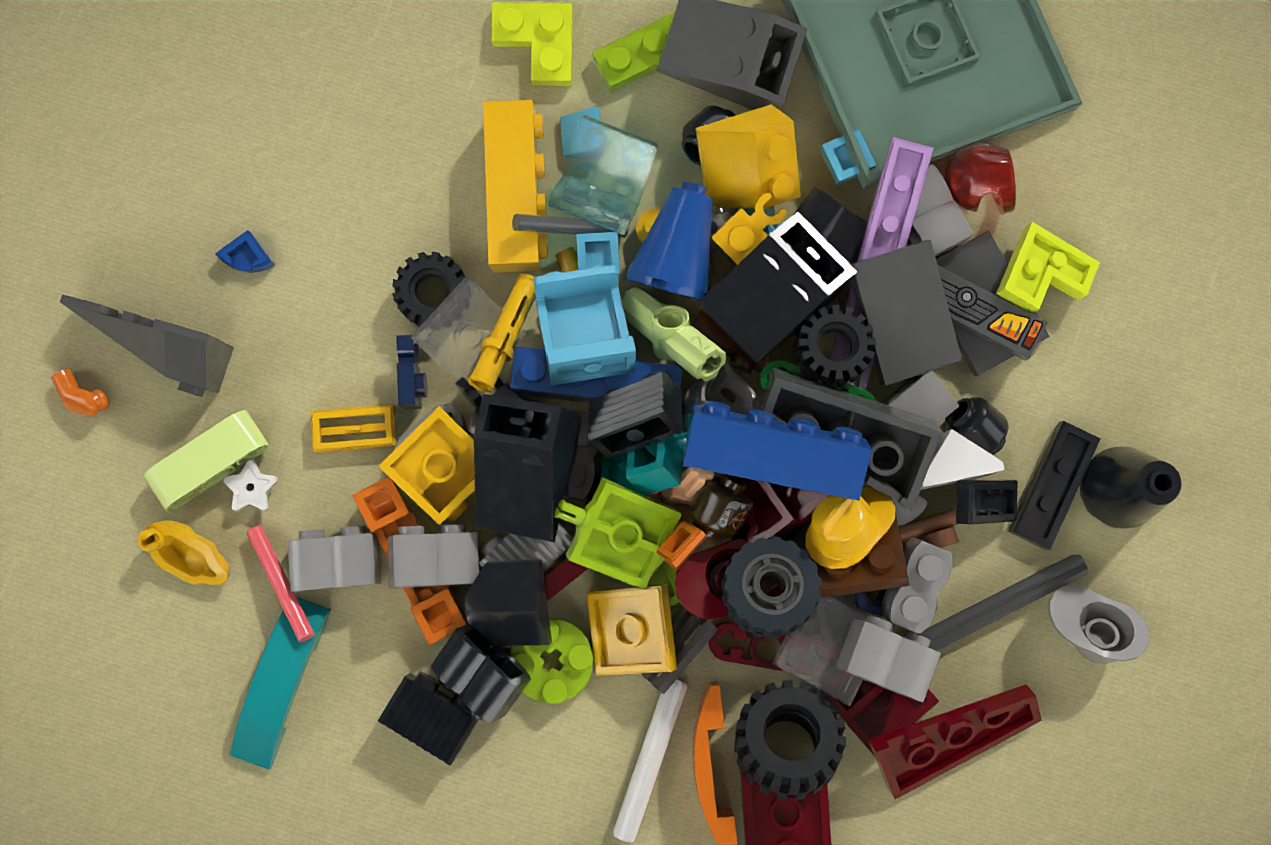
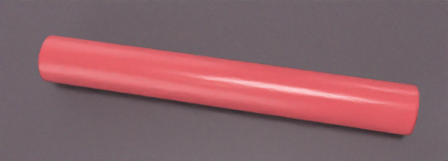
M256 526L251 528L246 534L299 643L311 639L315 634L294 591L291 592L290 582L263 527Z

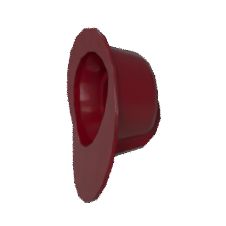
M736 539L726 541L693 554L677 570L675 589L677 598L687 611L696 617L708 620L728 616V609L722 602L723 590H721L724 572L734 553H738L741 546L746 544L748 540ZM764 579L760 581V588L764 594L767 595L773 587L774 580Z

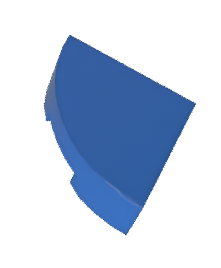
M249 230L215 253L222 262L241 272H261L275 265Z

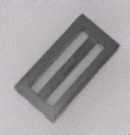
M683 605L671 618L677 670L662 672L659 677H657L658 673H641L645 679L651 682L663 694L666 693L718 630L707 619L691 614ZM700 624L701 627L685 645L684 642Z

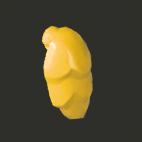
M161 520L149 524L138 535L137 542L139 547L149 552L157 566L191 585L200 583L222 585L230 575V566L218 552L216 544L194 533L191 527L186 524L171 520Z

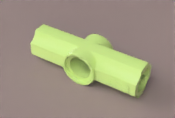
M639 286L626 291L622 299L625 319L652 342L653 353L661 360L676 361L696 379L701 378L704 382L717 376L718 371L725 364L726 353L689 324V313L686 309L677 305H665L650 292L642 290Z

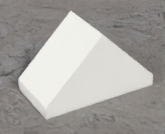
M950 429L941 435L921 490L957 483V481L990 476L1004 471V465L1001 460L953 429Z

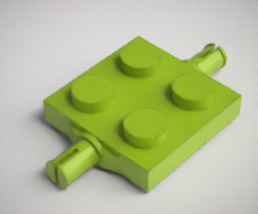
M602 477L592 500L584 509L560 500L558 503L560 508L556 507L554 516L576 525V534L566 553L569 561L645 590L654 571L664 561L656 551L675 530L682 513L675 507Z

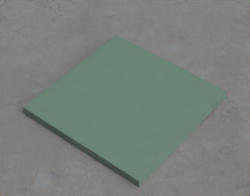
M782 0L790 21L807 28L802 49L840 137L844 135L847 142L845 145L853 166L857 165L860 172L857 177L863 189L879 183L892 137L933 147L929 163L932 164L1076 110L1083 104L1037 0ZM857 129L860 130L876 163V166L870 169L853 132Z

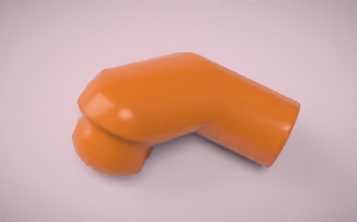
M71 369L59 371L51 376L64 406L69 411L90 417L96 416L98 411H105L109 407L107 394L101 389H96L92 392L80 389Z

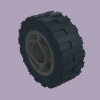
M772 536L771 539L761 537L757 538L753 543L749 544L747 542L741 546L738 553L735 552L730 559L721 584V590H723L722 602L728 609L727 614L732 621L735 620L739 624L738 627L744 632L747 630L753 633V636L759 638L765 636L769 637V639H777L781 635L786 637L793 634L796 629L801 628L816 610L815 607L821 597L819 593V588L822 586L821 577H818V567L815 561L812 562L809 558L810 554L805 549L802 550L797 547V543L791 540H781V537ZM764 579L775 580L781 587V595L777 597L767 596L760 588V581Z

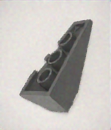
M62 294L60 303L165 377L180 382L178 390L203 397L205 390L219 394L234 347L203 332L157 319L153 321L127 311H123V314L113 308Z

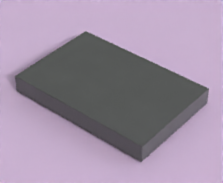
M989 231L936 259L938 266L1000 297L996 293L1008 263ZM953 323L959 349L975 377L1015 356ZM1044 329L1038 343L1050 337L1046 329Z
M931 240L916 242L850 264L857 271L852 278L861 314L866 318L864 325L866 327L871 324L874 330L870 335L871 338H876V346L872 352H875L873 359L881 385L887 386L962 360Z

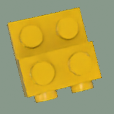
M438 406L378 467L438 525L446 518L452 523L467 509L469 504L465 499L475 490L474 439Z

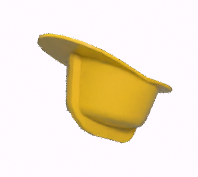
M871 487L862 488L860 500L833 495L823 499L816 506L811 517V524L806 533L805 546L810 557L820 566L830 569L848 568L859 563L890 529L895 520V506L888 495L883 492L880 493Z

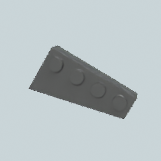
M775 368L772 369L759 406L760 411L774 415L775 421L791 424L792 419L798 418L817 423L820 430L835 432L836 427H844L861 432V438H865L872 449L864 480L865 483L880 493H885L896 500L898 504L912 512L943 433L934 420Z

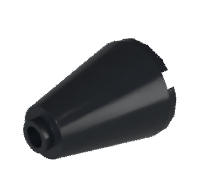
M1124 446L1112 447L1095 454L1091 459L1080 483V496L1087 511L1106 525L1122 529L1134 528L1149 521L1175 500L1180 493L1182 483L1179 472L1171 464L1135 448Z

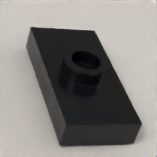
M1017 480L957 481L956 523L971 525L1015 522L1017 520Z

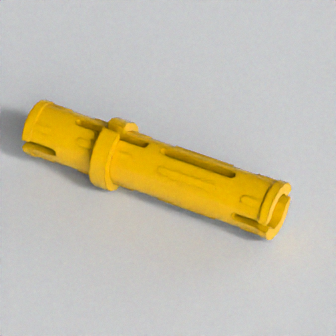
M520 273L517 276V281L490 337L484 338L480 346L482 353L471 376L468 378V383L474 388L491 393L505 362L511 361L514 355L512 347L535 301L534 276L527 273Z

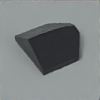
M542 559L487 562L466 594L465 614L468 623L494 646L550 645L552 643Z

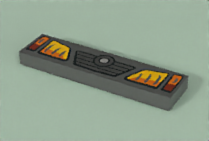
M938 266L952 323L1025 361L1028 360L1048 322Z

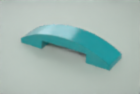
M298 597L297 599L315 635L311 639L299 643L284 610L282 611L252 679L230 752V756L268 770L273 766L286 728H284V724L312 650L317 649L331 611L329 608Z

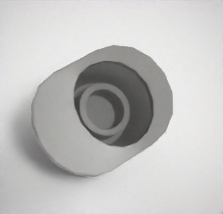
M1079 586L1062 587L1053 594L1049 602V616L1055 629L1064 639L1074 644L1077 651L1084 658L1095 663L1107 664L1136 659L1145 652L1149 643V629L1144 619L1133 608Z

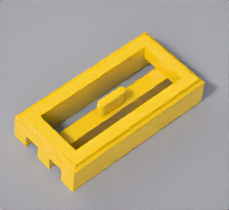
M394 405L310 411L312 448L314 453L396 446L395 430H397L394 416L396 414ZM385 415V422L321 427V420ZM386 431V438L322 443V436Z

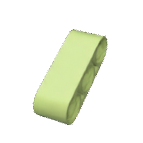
M239 411L149 468L143 476L165 511H172L188 503L243 467L248 460L255 459L268 449L269 444L248 411Z

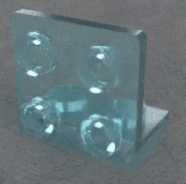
M586 115L581 116L563 175L551 191L548 206L625 235L636 215L658 144Z

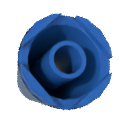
M683 181L681 188H672L628 269L627 280L696 300H701L708 293L713 198L705 195L706 187Z

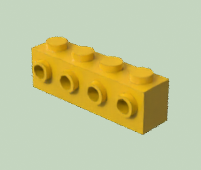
M533 100L483 102L488 265L492 273L541 271V259H548L547 234L514 231L512 219L515 214L547 216L546 194H538V179L545 178L544 153L537 154L536 140L544 139L543 114L535 113Z

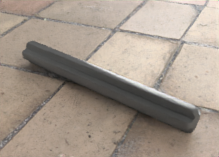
M1072 554L925 629L921 634H917L930 639L929 648L938 651L1087 575L1088 567L1080 555Z

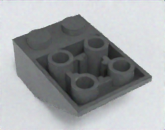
M678 0L656 71L751 110L771 104L778 109L784 104L807 28L771 12L723 1Z

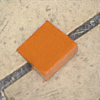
M684 520L660 545L656 553L677 571L703 544L706 534Z

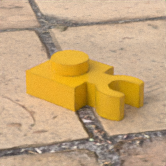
M768 192L757 198L754 204V212L750 216L740 208L711 236L737 265L768 236L763 229L767 225L780 223L787 214L784 208L780 209L774 216H767L764 213V204L772 197Z

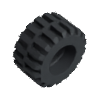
M783 680L781 688H777L774 682L765 685L762 694L757 690L751 695L749 704H744L737 722L734 752L738 755L736 762L739 769H745L747 772L745 779L751 785L755 782L760 785L759 792L767 796L769 791L775 792L779 800L786 801L788 795H794L795 800L804 799L808 792L814 795L821 791L825 783L828 784L834 776L846 747V737L843 736L846 727L843 718L837 719L836 717L839 711L838 707L834 702L827 705L825 703L827 694L820 689L816 695L809 692L811 684L805 682L801 683L800 688L793 687L792 680ZM781 721L799 724L811 736L814 750L811 755L801 760L793 761L780 758L767 746L764 739L765 730L772 724Z

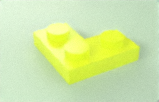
M492 2L491 41L493 47H532V86H572V3Z
M1031 222L1023 228L996 294L1031 314L1040 309L1049 284L1079 301L1088 295L1100 262L1034 222Z

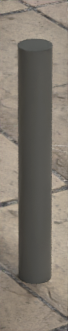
M515 214L512 219L514 231L573 235L618 232V237L625 238L629 231L628 224L625 221Z

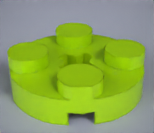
M549 619L552 643L550 645L512 646L511 657L519 662L531 677L530 682L523 690L525 695L538 702L559 704L576 696L588 683L593 670V652L588 637L577 625L564 619ZM555 649L561 652L559 661L563 664V667L559 671L555 668L550 669L549 672L542 667L545 662L540 657L542 652L546 651L551 654Z

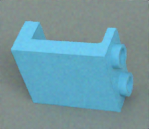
M595 265L578 271L564 273L556 271L547 273L544 276H537L533 279L535 301L551 385L635 372L636 350L633 336L629 337L618 287L617 266L604 267Z

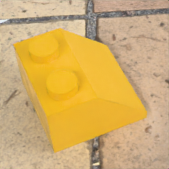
M772 104L696 128L704 187L707 188L705 195L713 198V206L754 209L757 198L767 192L772 197L764 204L763 209L801 197L794 121Z

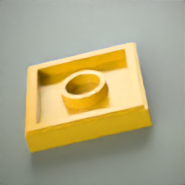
M667 584L647 586L645 590L639 587H627L586 592L596 676L672 672L677 670Z

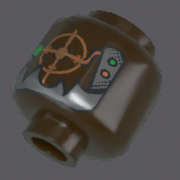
M723 474L722 477L714 475L712 480H705V484L696 492L689 505V513L694 519L692 524L702 530L707 537L721 540L723 536L736 535L753 506V500L745 490L747 486L745 481L738 476Z

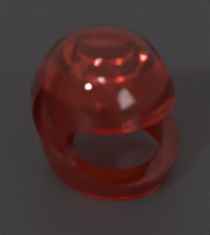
M985 143L971 144L953 155L946 166L944 180L953 199L960 208L977 212L981 198L991 193L1002 215L1014 211L1016 204L1015 174L1012 158L1007 148Z

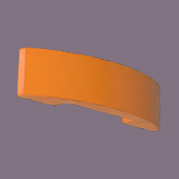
M389 476L352 495L371 533H375L387 558L388 537L399 535L398 527L420 526L397 484ZM451 585L403 588L412 605L410 609L429 645L452 634L456 628L467 624Z
M717 681L708 682L702 695L694 724L692 757L695 784L706 821L719 845H738L735 816L732 809H716L708 730L725 729L720 685Z

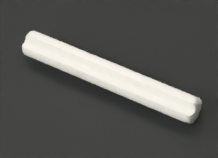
M676 679L665 694L660 693L622 803L613 834L616 838L625 842L632 843L635 841L684 699L687 684L680 679Z

